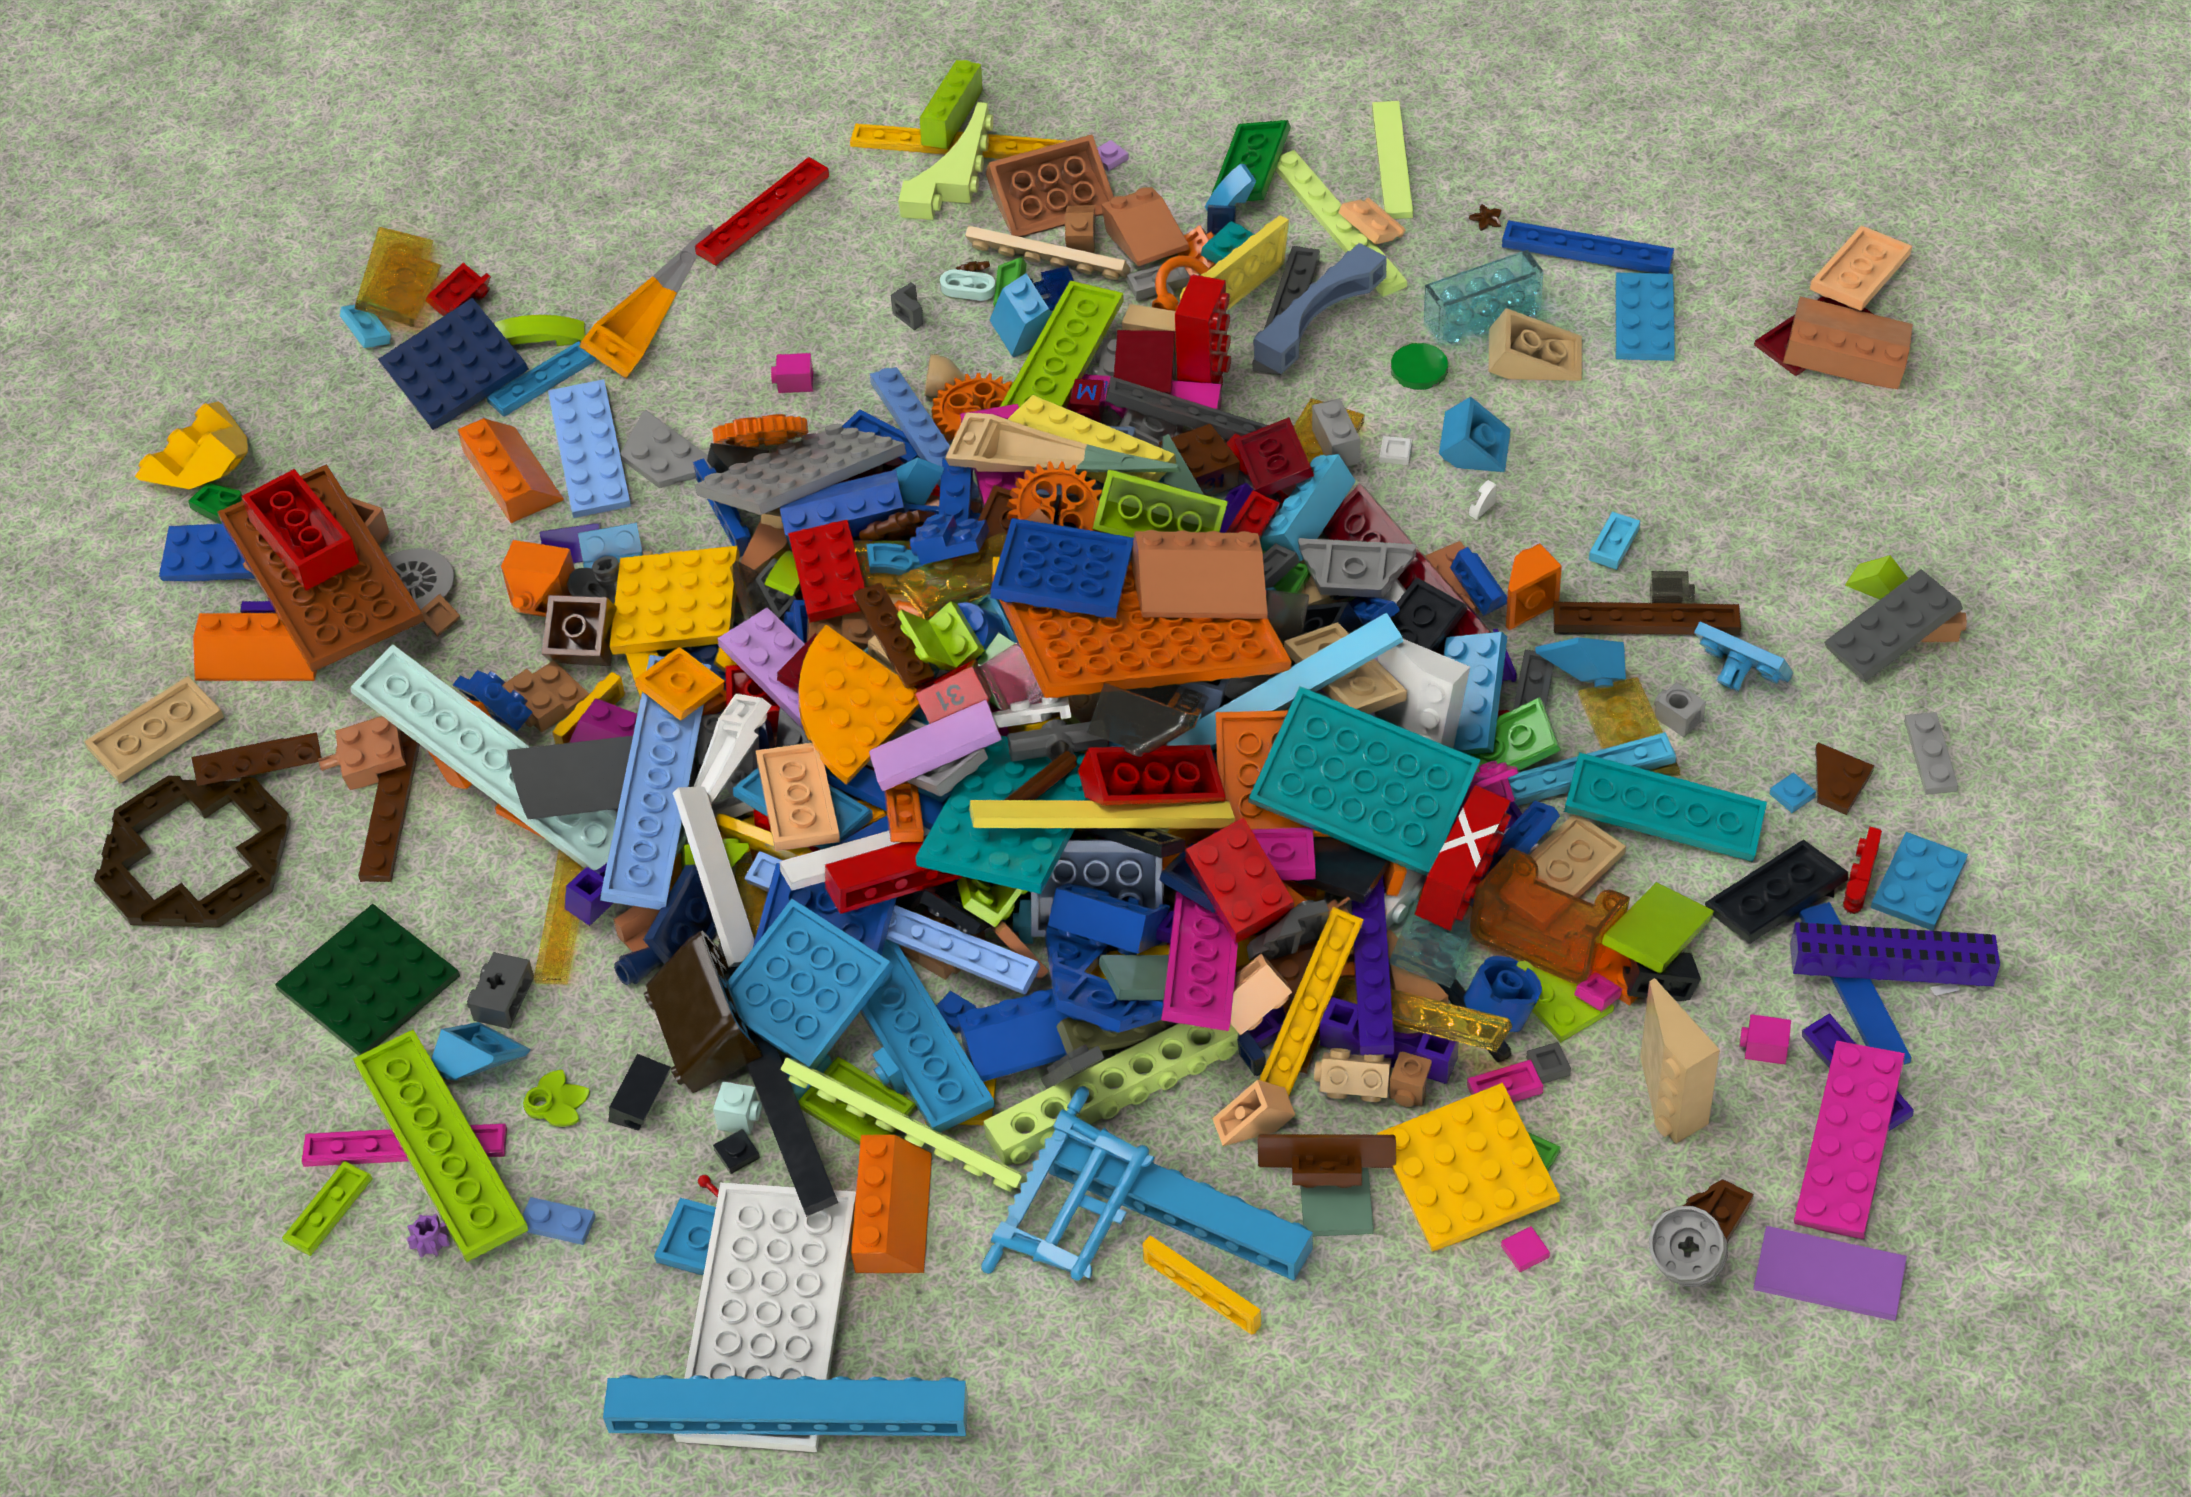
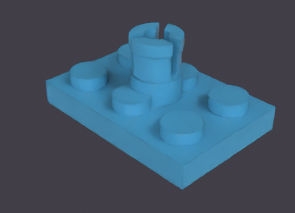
M1699 622L1694 631L1700 640L1699 644L1706 648L1705 652L1719 659H1722L1723 655L1728 656L1716 681L1730 689L1739 692L1741 684L1751 667L1761 672V677L1778 684L1779 680L1788 683L1794 673L1784 658L1703 622Z

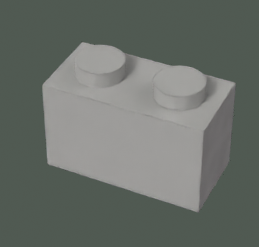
M1338 398L1312 405V431L1324 455L1339 454L1346 466L1360 463V437L1341 399Z

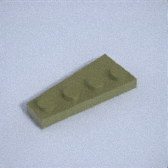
M1067 1017L1061 1020L1056 1027L1068 1054L1083 1045H1086L1088 1050L1099 1046L1101 1051L1134 1046L1178 1023L1160 1020L1118 1033L1102 1030L1098 1025L1084 1020H1074Z

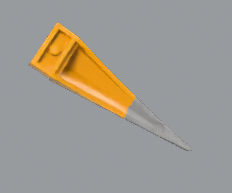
M708 225L650 279L598 320L583 338L579 347L627 379L641 361L697 257L695 245L709 235L712 225Z

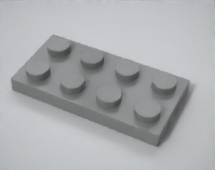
M909 718L889 741L926 725ZM984 748L906 782L942 796L950 792L967 775L975 772L978 766L986 761L988 757ZM870 760L867 765L873 767L872 761Z

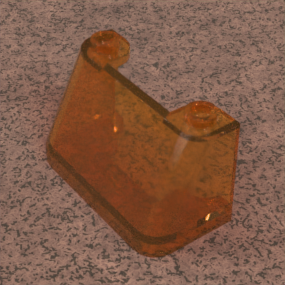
M1511 848L1476 887L1470 921L1472 936L1482 945L1517 960L1527 961L1532 966L1571 983L1580 984L1586 981L1593 973L1607 948L1601 944L1604 934L1627 912L1630 897L1608 889L1598 894L1594 904L1537 881L1539 870L1536 861L1528 854Z

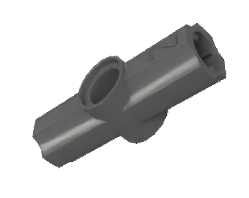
M1054 719L1045 723L1041 729L1007 735L1011 762L1040 757H1048L1053 761L1065 751L1074 754V752L1087 751L1088 748L1108 747L1104 720L1068 725L1063 720Z

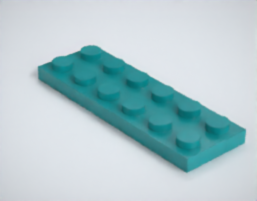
M1579 752L1563 812L1753 862L1767 802Z

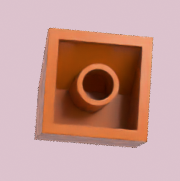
M1540 543L1529 549L1522 550L1514 558L1507 596L1506 628L1508 630L1553 608L1554 602H1559L1562 565Z

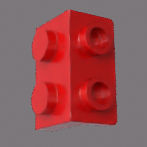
M463 262L427 295L425 301L442 316H445L471 298L474 300L477 298L479 301L482 300L490 290L488 284L491 276L485 273L480 277Z

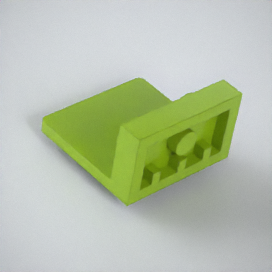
M952 601L946 604L928 621L902 609L897 613L902 622L900 625L901 630L908 638L912 639L916 646L914 651L924 663L930 662L937 665L941 670L947 669L951 671L976 659L985 651L958 604Z
M968 877L960 878L957 882L963 908L994 927H997L1002 919L1006 920L1011 915L1015 906L1014 903L1020 894L1024 895L1028 892L999 884H994L991 888L988 882Z

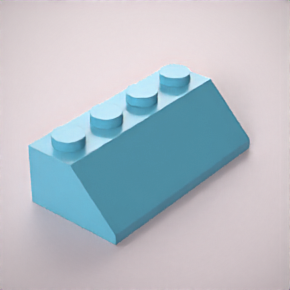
M1339 454L1320 455L1311 461L1310 466L1314 476L1296 484L1297 486L1293 492L1284 500L1282 508L1269 522L1268 528L1261 537L1262 551L1267 552L1276 543L1296 552L1299 561L1303 560L1299 551V538L1317 539L1356 482Z

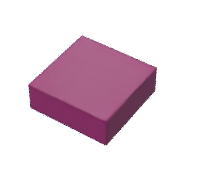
M1595 972L1577 985L1574 995L1602 1012L1620 998L1622 988Z
M1532 1226L1501 1241L1502 1249L1519 1273L1548 1259L1550 1256L1549 1250Z

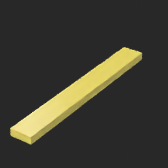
M970 800L969 807L974 828L1223 829L1235 822L1229 801L1101 805L1094 801Z

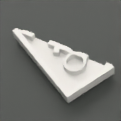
M1042 697L1041 703L1031 705L1029 700L1019 701L1010 704L1011 709L993 712L992 714L998 728L1042 722L1052 718L1051 714L1059 712L1061 719L1071 718L1068 698Z

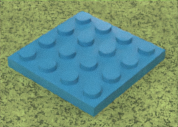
M791 899L727 982L739 1014L747 1022L748 1029L812 1070V1068H817L894 966L877 952L794 899Z

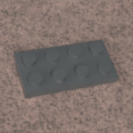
M1921 569L1824 641L1826 648L1837 659L1866 682L1960 612L1963 607L1959 599Z

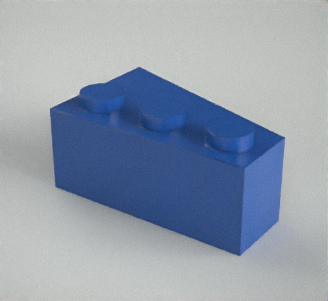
M1070 883L1056 888L1048 926L1057 928L1059 934L1067 937H1077V935L1088 938V943L1096 946L1105 947L1108 944L1118 947V952L1124 955H1137L1162 943V941L1156 939V931L1167 916L1170 906L1160 904L1156 909L1138 905L1139 899L1129 897L1128 902L1108 896L1109 892Z

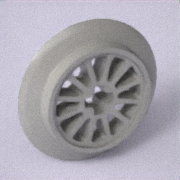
M413 548L398 551L387 557L420 610L437 595L441 594L445 597L450 591L454 580V571L450 562L440 553L428 549Z

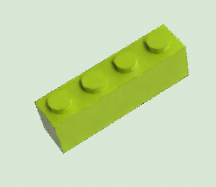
M956 60L919 117L921 145L943 149L948 148L983 90L981 64L968 60Z

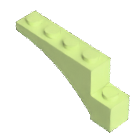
M977 102L966 130L945 156L909 181L903 180L898 200L902 218L933 220L935 212L941 209L942 201L971 204L973 193H977L979 188L978 172L983 171L984 157L982 154L983 151L988 150L989 137L987 133L993 129V115L989 114L988 103Z

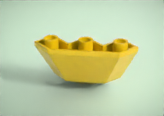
M221 402L205 403L196 411V420L191 426L181 429L177 428L168 436V445L163 451L154 454L149 453L140 461L138 465L140 470L135 477L141 481L184 489L202 486L227 476L240 464L248 453L247 437Z

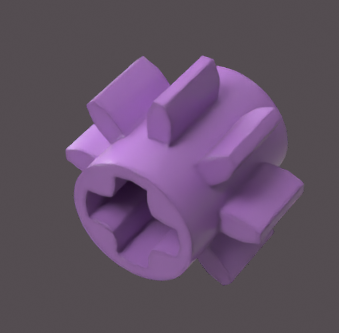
M436 1213L433 1216L419 1215V1218L413 1225L407 1226L411 1235L407 1238L410 1249L417 1248L421 1258L425 1254H434L437 1257L439 1256L438 1251L443 1246L450 1245L447 1237L449 1231L444 1222L440 1223Z

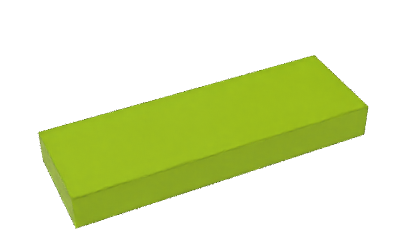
M343 1161L283 1235V1242L311 1256L373 1179L371 1174Z

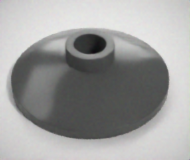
M578 568L570 574L567 586L572 596L607 597L615 604L616 590L614 583L607 585L598 583L591 568Z

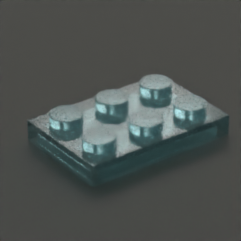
M1415 900L1392 952L1389 964L1451 988L1476 924L1465 918L1463 921L1456 919L1451 931L1414 915L1419 902Z

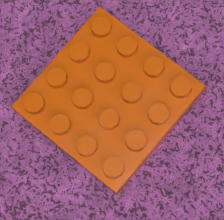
M1288 710L1216 712L1217 770L1226 796L1225 801L1230 802L1235 822L1244 817L1250 829L1309 828L1248 802ZM1313 829V837H1329Z

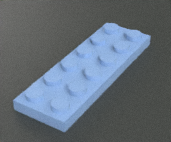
M604 379L548 390L573 518L631 507Z

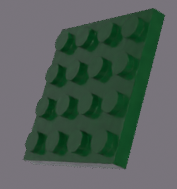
M371 904L279 980L275 986L280 993L359 1056L380 1045L459 978L460 974L454 966L376 905Z

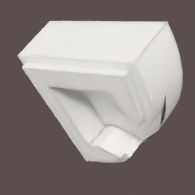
M1489 480L1478 490L1482 494L1477 504H1471L1469 515L1476 520L1496 502V484Z

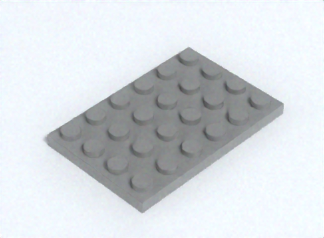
M831 424L826 426L825 431L821 433L804 435L801 437V441L794 444H782L777 447V451L758 454L753 457V461L748 463L731 465L726 472L709 474L705 476L704 481L694 485L697 496L762 515L907 453L904 442L892 440L891 437H881L873 432L858 431V428H842V424Z

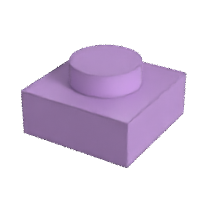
M1112 140L1097 148L1103 167L1107 172L1129 159L1128 152Z

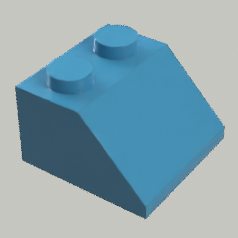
M1027 273L1002 288L990 317V322L1011 356L1016 357L1034 346L1052 312Z
M1469 397L1445 411L1439 455L1456 468L1505 472L1511 429L1475 399Z

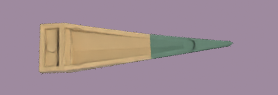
M982 413L965 414L945 457L949 466L976 468L977 472H1025L1027 469L1034 472L1036 464H1039L1043 470H1046L1048 461L1052 462L1054 469H1058L1061 461L1064 462L1065 470L1068 471L1073 465H1076V472H1108V469L1119 472H1181L1179 466L1174 463L1143 458L1084 444L993 414Z

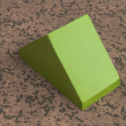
M1888 555L1858 564L1845 586L1881 600L1909 578L1892 556Z

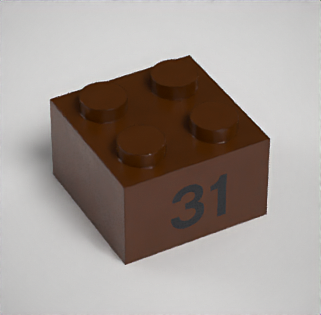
M1211 424L1171 437L1204 495L1213 496L1237 487L1240 461ZM1162 441L1159 442V448H1161Z
M549 595L541 654L550 662L554 660L556 663L611 666L612 652L609 646L612 622L617 607L607 597Z

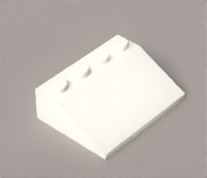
M1403 639L1404 642L1379 655L1377 661L1407 690L1406 701L1376 711L1375 717L1453 748L1470 666Z

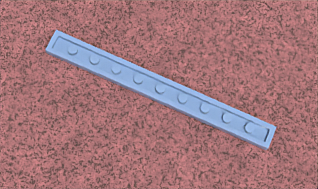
M759 851L744 879L750 885L769 891L776 863H780L783 860ZM897 905L894 906L886 937L887 940L1021 994H1027L1041 967L1038 961L970 934L963 933L960 930Z

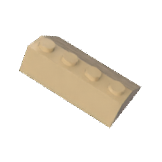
M1654 978L1649 981L1640 1059L1653 1110L1655 1126L1664 1137L1669 1136L1677 1144L1709 1125L1720 1049Z

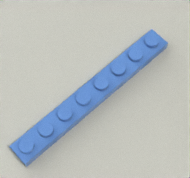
M884 368L878 372L870 373L871 385L918 456L942 467V458L946 457L950 445L898 368ZM941 477L937 482L939 487L941 486ZM974 480L972 481L971 499L979 498V489Z

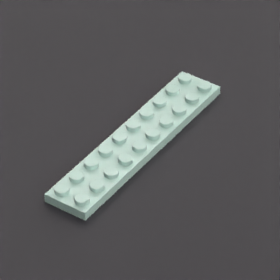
M392 644L351 686L352 694L583 868L589 867L592 870H597L608 862L617 812L612 809L528 820L516 790L507 750L529 748V746Z

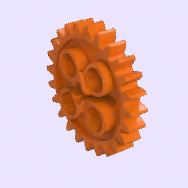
M977 373L974 379L965 374L964 381L954 378V385L945 383V391H937L938 398H933V407L931 409L933 421L940 432L945 434L946 441L955 438L961 425V413L1000 407L1012 386V381L1003 384L1002 376L992 380L991 373L986 378H981V374Z
M785 414L762 416V418H756V416L733 420V423H725V425L713 428V441L716 444L747 448L759 447L762 444H765V446L784 444L788 440H794L795 438L807 435V419L805 417L801 418V416L785 417Z
M1048 461L1046 470H1043L1039 464H1036L1035 474L1027 469L1024 473L1025 480L1018 477L1015 483L1017 488L1011 489L1009 495L1013 499L1008 500L1007 507L1013 510L1008 512L1007 519L1026 520L1039 508L1053 523L1055 516L1053 505L1057 497L1056 486L1059 485L1062 489L1058 505L1060 515L1057 525L1064 526L1063 523L1071 522L1077 529L1101 532L1092 528L1100 502L1097 499L1101 497L1102 490L1092 489L1096 483L1095 479L1088 482L1084 480L1087 474L1086 471L1079 475L1075 474L1076 465H1073L1068 471L1065 470V465L1062 461L1058 469H1054L1051 461ZM1036 490H1046L1050 497L1042 498L1037 494ZM1075 494L1079 497L1080 501L1071 502L1066 495Z

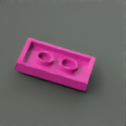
M1251 829L1281 880L1300 881L1316 879L1313 829Z

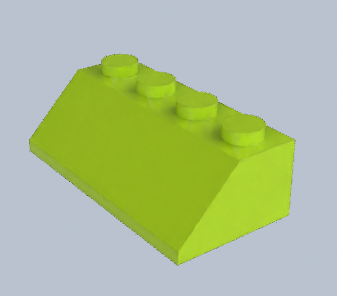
M1108 469L1092 529L1133 538L1135 531L1147 530L1158 532H1177L1181 530L1188 532H1220L1228 501Z

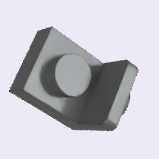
M910 282L891 294L892 314L910 328L916 330L923 325V310L917 301L916 285Z

